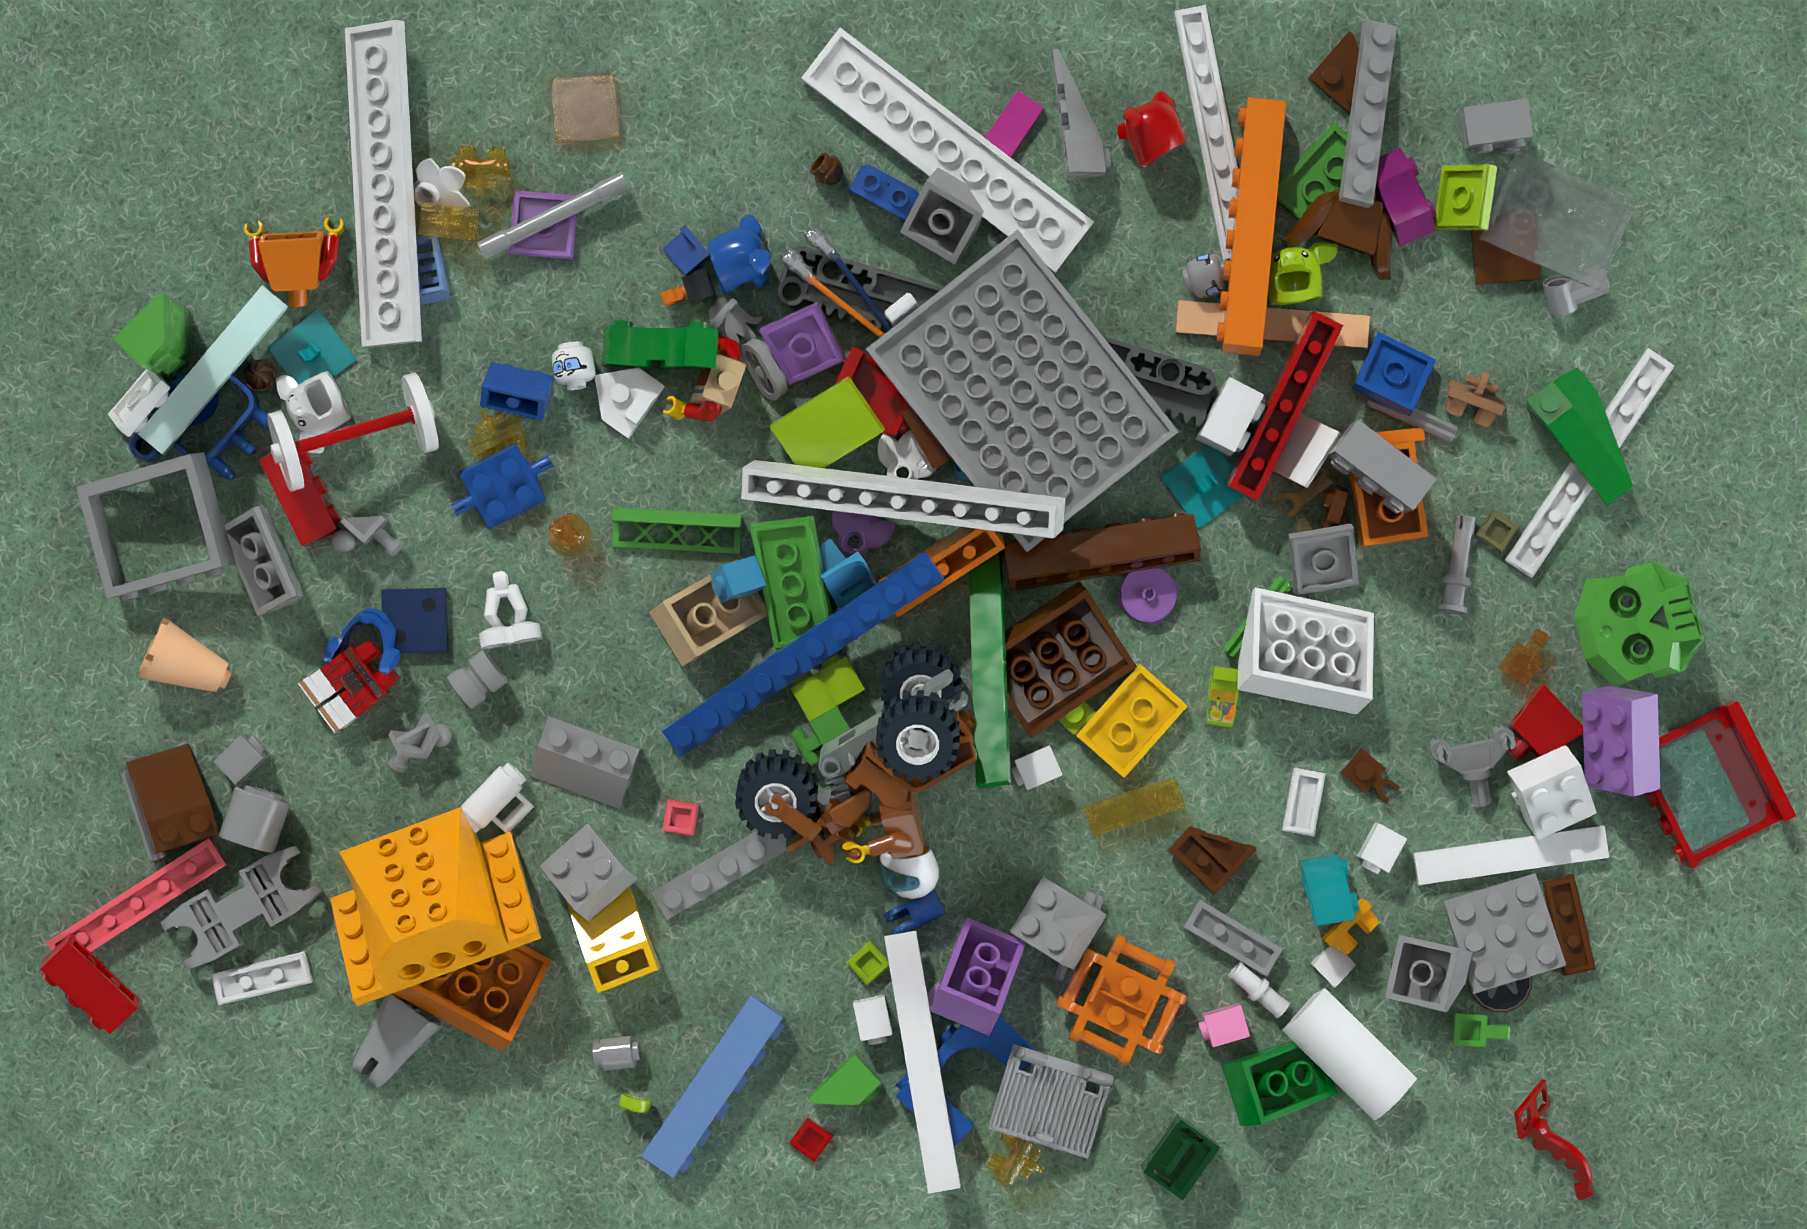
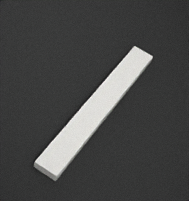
M1206 5L1176 10L1174 11V17L1222 260L1230 261L1231 249H1225L1227 229L1233 230L1234 218H1228L1230 199H1236L1237 188L1231 187L1233 168H1238L1236 157H1234L1235 151Z
M1649 348L1645 350L1605 410L1619 448L1674 368L1673 364ZM1571 462L1504 560L1530 578H1533L1592 490V487Z
M917 931L884 936L928 1194L961 1188L931 1011H929L930 1005Z

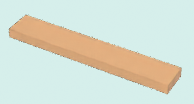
M1178 300L1175 333L1217 336L1218 322L1224 323L1225 311L1219 310V303ZM1266 307L1263 340L1295 343L1309 313L1313 311ZM1318 312L1344 325L1334 346L1368 348L1370 316Z

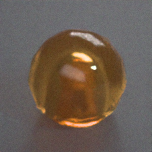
M569 513L559 517L549 526L548 540L550 546L560 556L567 558L578 557L588 550L592 543L593 534L590 525L582 516Z

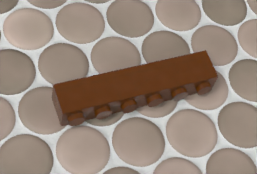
M1174 513L1163 519L1143 518L1132 524L1111 523L1101 529L1080 528L1070 534H1058L1055 538L1046 537L1027 553L1017 540L1014 539L1005 544L1004 559L1011 592L1199 562L1201 548L1194 514Z

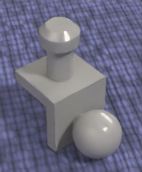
M381 515L344 517L340 522L347 529L335 531L331 538L333 548L341 553H346L353 549L355 536L367 545L375 539L386 549L385 553L389 557L397 555L403 547L402 542L398 538L394 540L383 530L389 520Z
M423 713L415 729L409 732L391 730L389 737L397 754L393 755L388 762L390 769L396 773H403L409 765L407 762L409 757L427 759L434 746H447L452 739L451 729L446 724H434L430 715Z

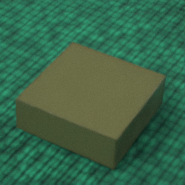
M1492 509L1474 536L1502 554L1519 529V526Z

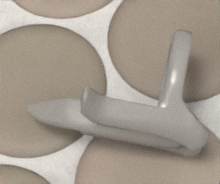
M718 298L716 305L709 308L711 322L709 328L719 329L740 345L737 333L745 338L747 342L751 339H756L754 332L747 325V322L758 324L762 321L763 316H750L738 305L734 298Z

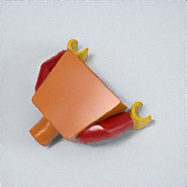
M327 217L324 221L325 230L328 234L324 236V231L267 234L266 227L259 220L258 231L251 233V226L246 223L244 225V232L251 238L248 245L252 268L264 282L270 284L272 291L288 292L290 307L308 305L307 290L317 289L320 282L328 278L337 261L340 243L338 236L344 232L343 220L340 218V226L337 229H330V217Z

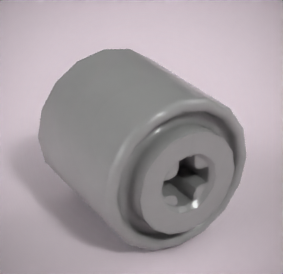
M245 785V787L236 786L219 836L249 848L275 853L290 803L283 800L282 795L251 785Z

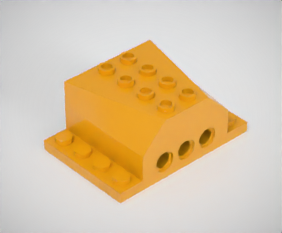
M461 807L339 852L353 890L330 898L352 998L357 1006L541 939L516 842L511 831L480 842Z

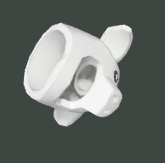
M329 371L309 378L299 385L294 378L288 375H281L276 378L278 394L281 399L286 401L289 416L301 431L300 440L327 433L351 418L342 393ZM325 447L311 450L308 452L311 454H320L324 451Z

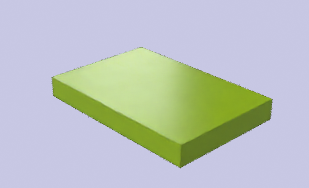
M849 376L771 423L769 427L795 465L825 468L885 430Z

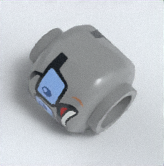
M1214 252L1191 258L1187 262V268L1183 269L1188 292L1190 294L1194 293L1201 299L1225 291L1227 289V280L1222 279L1224 260L1221 261L1220 257Z

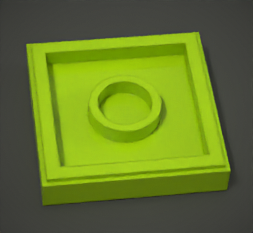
M1491 164L1442 165L1435 210L1437 216L1434 217L1435 229L1488 230L1497 166Z

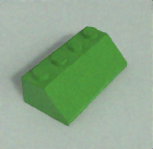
M159 293L113 340L140 367L166 378L170 374L175 377L186 367L187 363L185 360L190 356V310L183 304Z

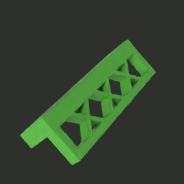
M612 508V547L740 554L742 515ZM620 522L634 523L642 533L633 542L619 541ZM639 523L652 525H650L646 530H644V528ZM658 524L666 525L674 533L665 543H656L648 534ZM671 525H680L683 527L678 532H676V530ZM689 526H697L706 535L697 545H688L680 536ZM703 527H715V529L708 533ZM721 528L735 529L734 547H720L712 536ZM646 536L651 543L639 541ZM678 538L683 545L670 543ZM710 540L715 546L702 545L706 541Z

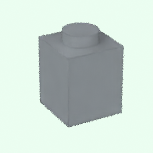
M245 734L240 735L213 762L235 785H239L268 756L263 752L266 749L265 745L256 736L252 735L249 738Z

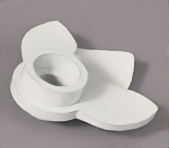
M431 158L419 163L416 168L418 179L414 183L413 189L414 200L420 206L431 208L438 205L448 212H458L469 207L470 203L459 191L466 179L463 171L454 166H445L439 169L438 165Z
M910 430L899 441L887 434H883L879 439L878 459L887 468V476L898 477L897 470L902 467L909 471L907 479L915 480L929 477L936 471L937 468L932 470Z

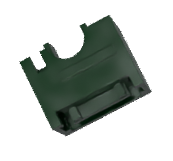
M1177 1114L1166 1129L1164 1136L1156 1147L1150 1151L1149 1157L1146 1161H1143L1140 1167L1143 1173L1181 1200H1184L1221 1147L1215 1140ZM1187 1127L1194 1135L1201 1137V1142L1195 1140L1182 1130H1185ZM1156 1169L1158 1172L1163 1174L1171 1181L1167 1182L1165 1179L1156 1174L1154 1170Z

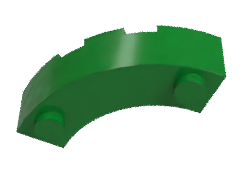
M614 320V325L604 327L602 366L642 369L652 368V363H658V369L684 370L689 369L690 366H693L696 370L716 368L719 329L709 328V323L690 321V326L645 328L633 327V322Z

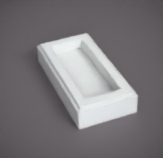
M1293 768L1282 831L1314 837L1325 773Z

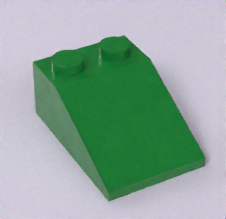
M1293 1041L1250 1053L1221 1064L1240 1126L1262 1125L1337 1095L1334 1081Z

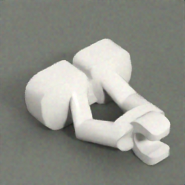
M504 571L493 573L495 587L489 588L486 591L484 618L492 628L485 629L479 633L481 649H491L543 639L540 624L526 621L528 608L519 586L516 584L509 585L508 575ZM508 598L515 610L514 624L509 627L504 626L496 615L500 599Z

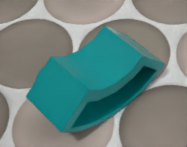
M1334 854L1299 860L1304 892L1309 903L1313 925L1320 926L1354 920V912L1359 911L1356 892L1350 893L1347 883L1349 869L1346 859L1340 860L1339 856Z

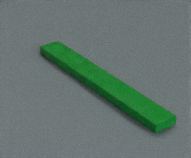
M1001 550L969 571L973 714L976 725L974 726V744L977 750L975 773L976 786L979 789L1011 785Z

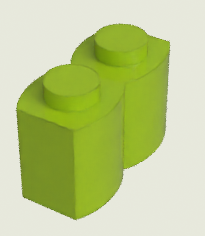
M836 654L821 663L824 668L823 670L814 675L809 670L794 680L796 685L790 689L809 721L866 690L847 656L840 659L839 655Z

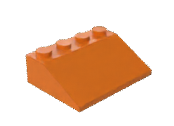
M522 945L392 994L502 1052L512 1041L552 960Z

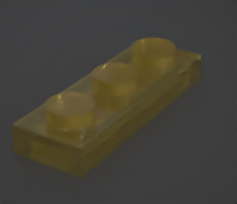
M1174 776L1083 807L1093 837L1184 808L1185 804Z

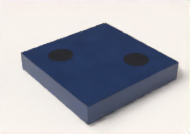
M447 588L381 589L382 612L387 615L396 629L395 649H398L400 653L448 652Z

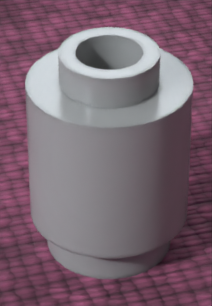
M630 1035L601 1039L599 1043H593V1059L596 1069L603 1068L604 1071L635 1068L636 1061L641 1060L640 1042L634 1041L633 1036Z

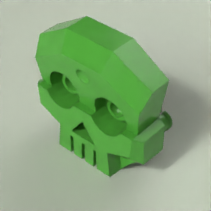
M1656 560L1627 568L1624 575L1590 577L1585 580L1574 619L1585 660L1611 685L1618 687L1649 673L1658 678L1686 670L1693 654L1704 641L1688 577L1668 569ZM1626 595L1633 598L1634 603L1631 607H1627L1623 603V598ZM1663 608L1668 625L1654 620ZM1638 642L1645 644L1646 651L1644 654L1636 651L1635 646Z

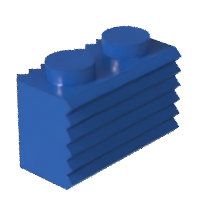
M491 362L482 384L480 406L482 408L487 407L489 410L492 408L495 411L500 410L501 413H512L514 416L518 414L520 417H531L533 420L537 418L541 421L544 418L552 395L554 376L541 371L517 368L510 364Z

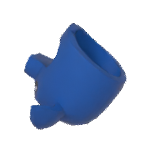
M747 215L741 220L739 228L725 232L707 243L714 269L720 280L719 286L724 295L734 291L739 285L747 281H752L761 288L770 279V274L766 269L769 266L771 254L765 249L760 239L762 228L754 215Z

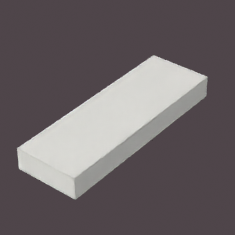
M306 951L211 974L218 1005L313 982Z

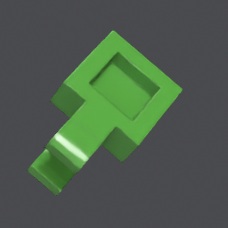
M1454 1012L1452 1044L1486 1048V1038L1509 1040L1510 1026L1487 1024V1014Z

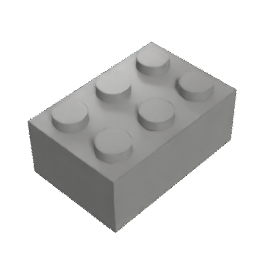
M1359 420L1349 425L1327 455L1333 459L1330 464L1344 475L1347 473L1353 474L1359 479L1356 484L1371 495L1373 492H1377L1384 498L1382 503L1396 514L1399 512L1405 514L1413 511L1437 480V478Z

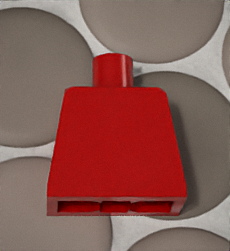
M1539 685L1508 724L1517 737L1514 739L1516 742L1515 747L1512 750L1508 748L1507 753L1517 762L1530 750L1538 758L1564 746L1583 733V725L1546 685Z

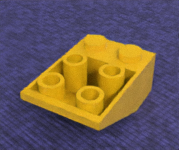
M630 886L590 922L578 914L566 900L597 993L660 969L661 966Z

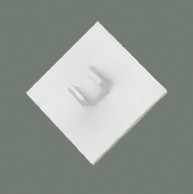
M1301 413L1273 471L1308 488L1326 460L1328 453L1338 441L1341 433Z

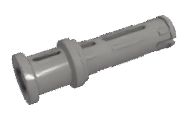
M1456 515L1449 573L1445 575L1442 582L1445 584L1443 604L1439 605L1440 611L1455 614L1468 613L1465 604L1467 590L1472 585L1471 579L1468 578L1475 523L1477 521L1475 517Z

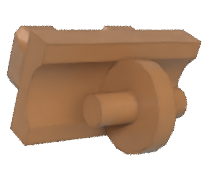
M1483 370L1479 378L1468 374L1465 383L1471 386L1450 379L1447 386L1446 412L1462 416L1466 404H1472L1478 407L1473 421L1489 428L1497 414L1502 416L1505 409L1503 405L1504 399L1492 395L1496 393L1498 385L1488 382L1490 372Z

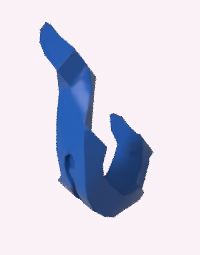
M375 608L364 609L355 615L344 628L340 638H331L324 650L323 662L329 663L336 658L342 649H347L350 635L356 625L373 623L379 628L383 639V656L379 672L383 674L390 673L400 661V651L395 649L396 629L387 615Z

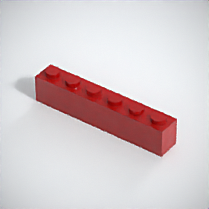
M1316 311L1309 313L1265 402V408L1255 423L1251 435L1241 451L1225 486L1254 500L1259 499L1344 325Z

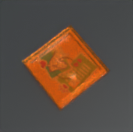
M615 74L551 79L556 144L620 139Z

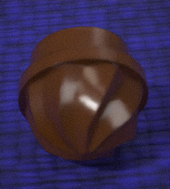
M825 152L814 161L810 168V173L815 176L814 180L817 183L831 186L841 180L843 166L835 155L830 156Z
M254 360L245 368L244 381L254 391H267L276 381L275 368L268 361Z

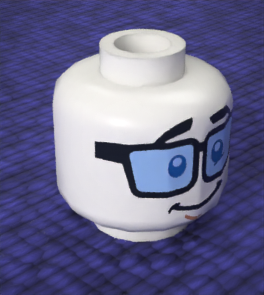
M579 341L558 345V350L552 354L551 358L555 381L558 384L567 385V390L586 388V382L592 380L596 373L592 350L583 346V342Z

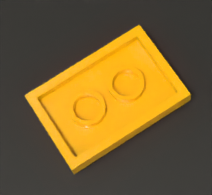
M1139 663L1076 736L1119 775L1125 778L1188 706Z

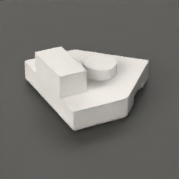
M640 368L595 375L602 420L629 439L665 389V386Z

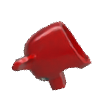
M1158 91L1153 96L1151 102L1136 108L1129 107L1123 114L1125 122H1121L1117 127L1119 139L1130 141L1140 168L1153 164L1157 158L1187 141L1181 120L1174 109L1176 108L1175 101L1164 91Z

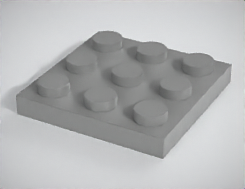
M1536 873L1443 901L1457 948L1472 952L1467 974L1472 994L1566 966Z

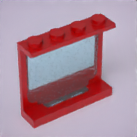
M1730 701L1659 737L1660 789L1644 793V796L1651 807L1656 805L1661 815L1657 819L1663 833L1666 836L1671 835L1676 846L1672 847V850L1681 865L1685 863L1687 867L1695 868L1699 866V861L1778 821L1786 822L1797 816L1739 701Z

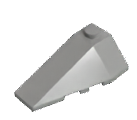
M1052 49L1051 59L1066 181L1103 177L1106 174V168L1111 167L1109 148L1103 149L1102 139L1059 49Z

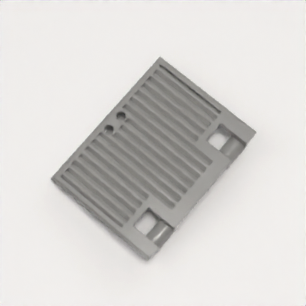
M1013 1044L988 1129L1088 1159L1108 1091L1113 1084V1075ZM1021 1060L1032 1063L1030 1073L1019 1070ZM1087 1081L1098 1084L1095 1093L1085 1091Z

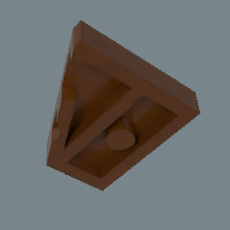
M1350 31L1308 78L1349 115L1359 47L1353 33Z
M1190 826L1167 851L1214 895L1257 849L1252 845L1229 840V838L1213 835Z

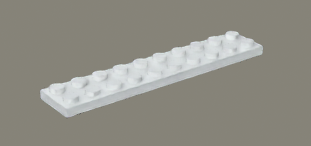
M392 20L345 28L362 347L369 348L422 342L405 23L400 20Z
M842 28L838 29L801 77L803 82L927 177H930L939 167L966 183L984 211L982 219L1006 237H1009L1018 229L1054 274L1093 225L1094 221Z

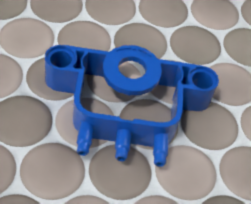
M188 373L181 374L171 381L168 397ZM234 373L230 376V379L248 395L249 406L214 449L205 456L207 464L227 480H232L235 472L219 457L232 443L248 456H252L256 452V448L241 434L252 419L263 428L269 430L268 414L259 407L257 395ZM218 393L214 395L190 425L204 423L213 416L218 406ZM157 408V409L153 412V414L148 418L147 422L149 421V419L154 415V413H155L159 408ZM138 432L132 437L130 449L135 457L152 462L158 460L163 455L155 448L150 454L144 455L141 451V443L144 439L138 435ZM178 441L173 444V447L183 456L192 454Z

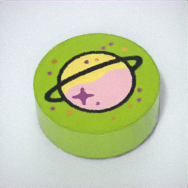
M621 1093L618 1105L629 1111L647 1114L650 1112L652 1100L629 1093Z

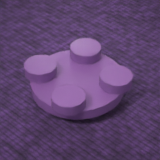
M1160 568L1131 572L1122 583L1121 591L1117 596V604L1134 619L1156 626L1173 609L1180 586L1176 580L1172 579L1167 572Z

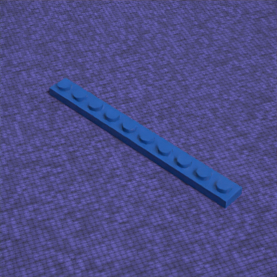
M926 551L663 728V734L678 755L682 757L944 580V576Z

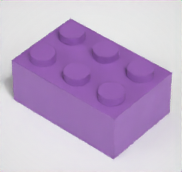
M1605 686L1582 692L1584 772L1587 786L1629 796H1637L1660 789L1658 694L1614 686Z
M967 917L956 940L929 1011L990 1036L1000 1015L1026 942Z

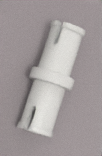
M1241 961L1228 974L1229 979H1232L1249 994V999L1253 1002L1257 1000L1274 1017L1279 1018L1290 1005L1289 1001L1285 1000L1269 986V981L1265 978L1260 979Z

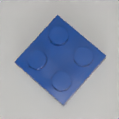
M1378 332L1352 389L1410 416L1415 409L1436 359Z

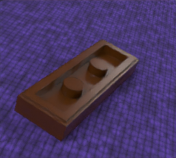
M1574 875L1542 881L1547 909L1566 962V966L1561 967L1563 976L1596 969Z

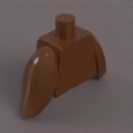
M1334 189L1333 192H1325L1308 206L1292 231L1281 240L1289 248H1293L1314 236L1355 252L1369 255L1371 266L1379 280H1391L1392 228L1387 213L1383 211V203L1374 200L1371 207L1365 208L1338 201L1340 189Z

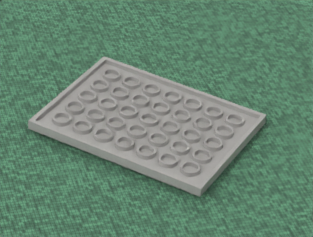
M1018 229L866 348V352L974 487L1065 498L1064 523L1179 432ZM1011 533L1026 553L1046 538Z

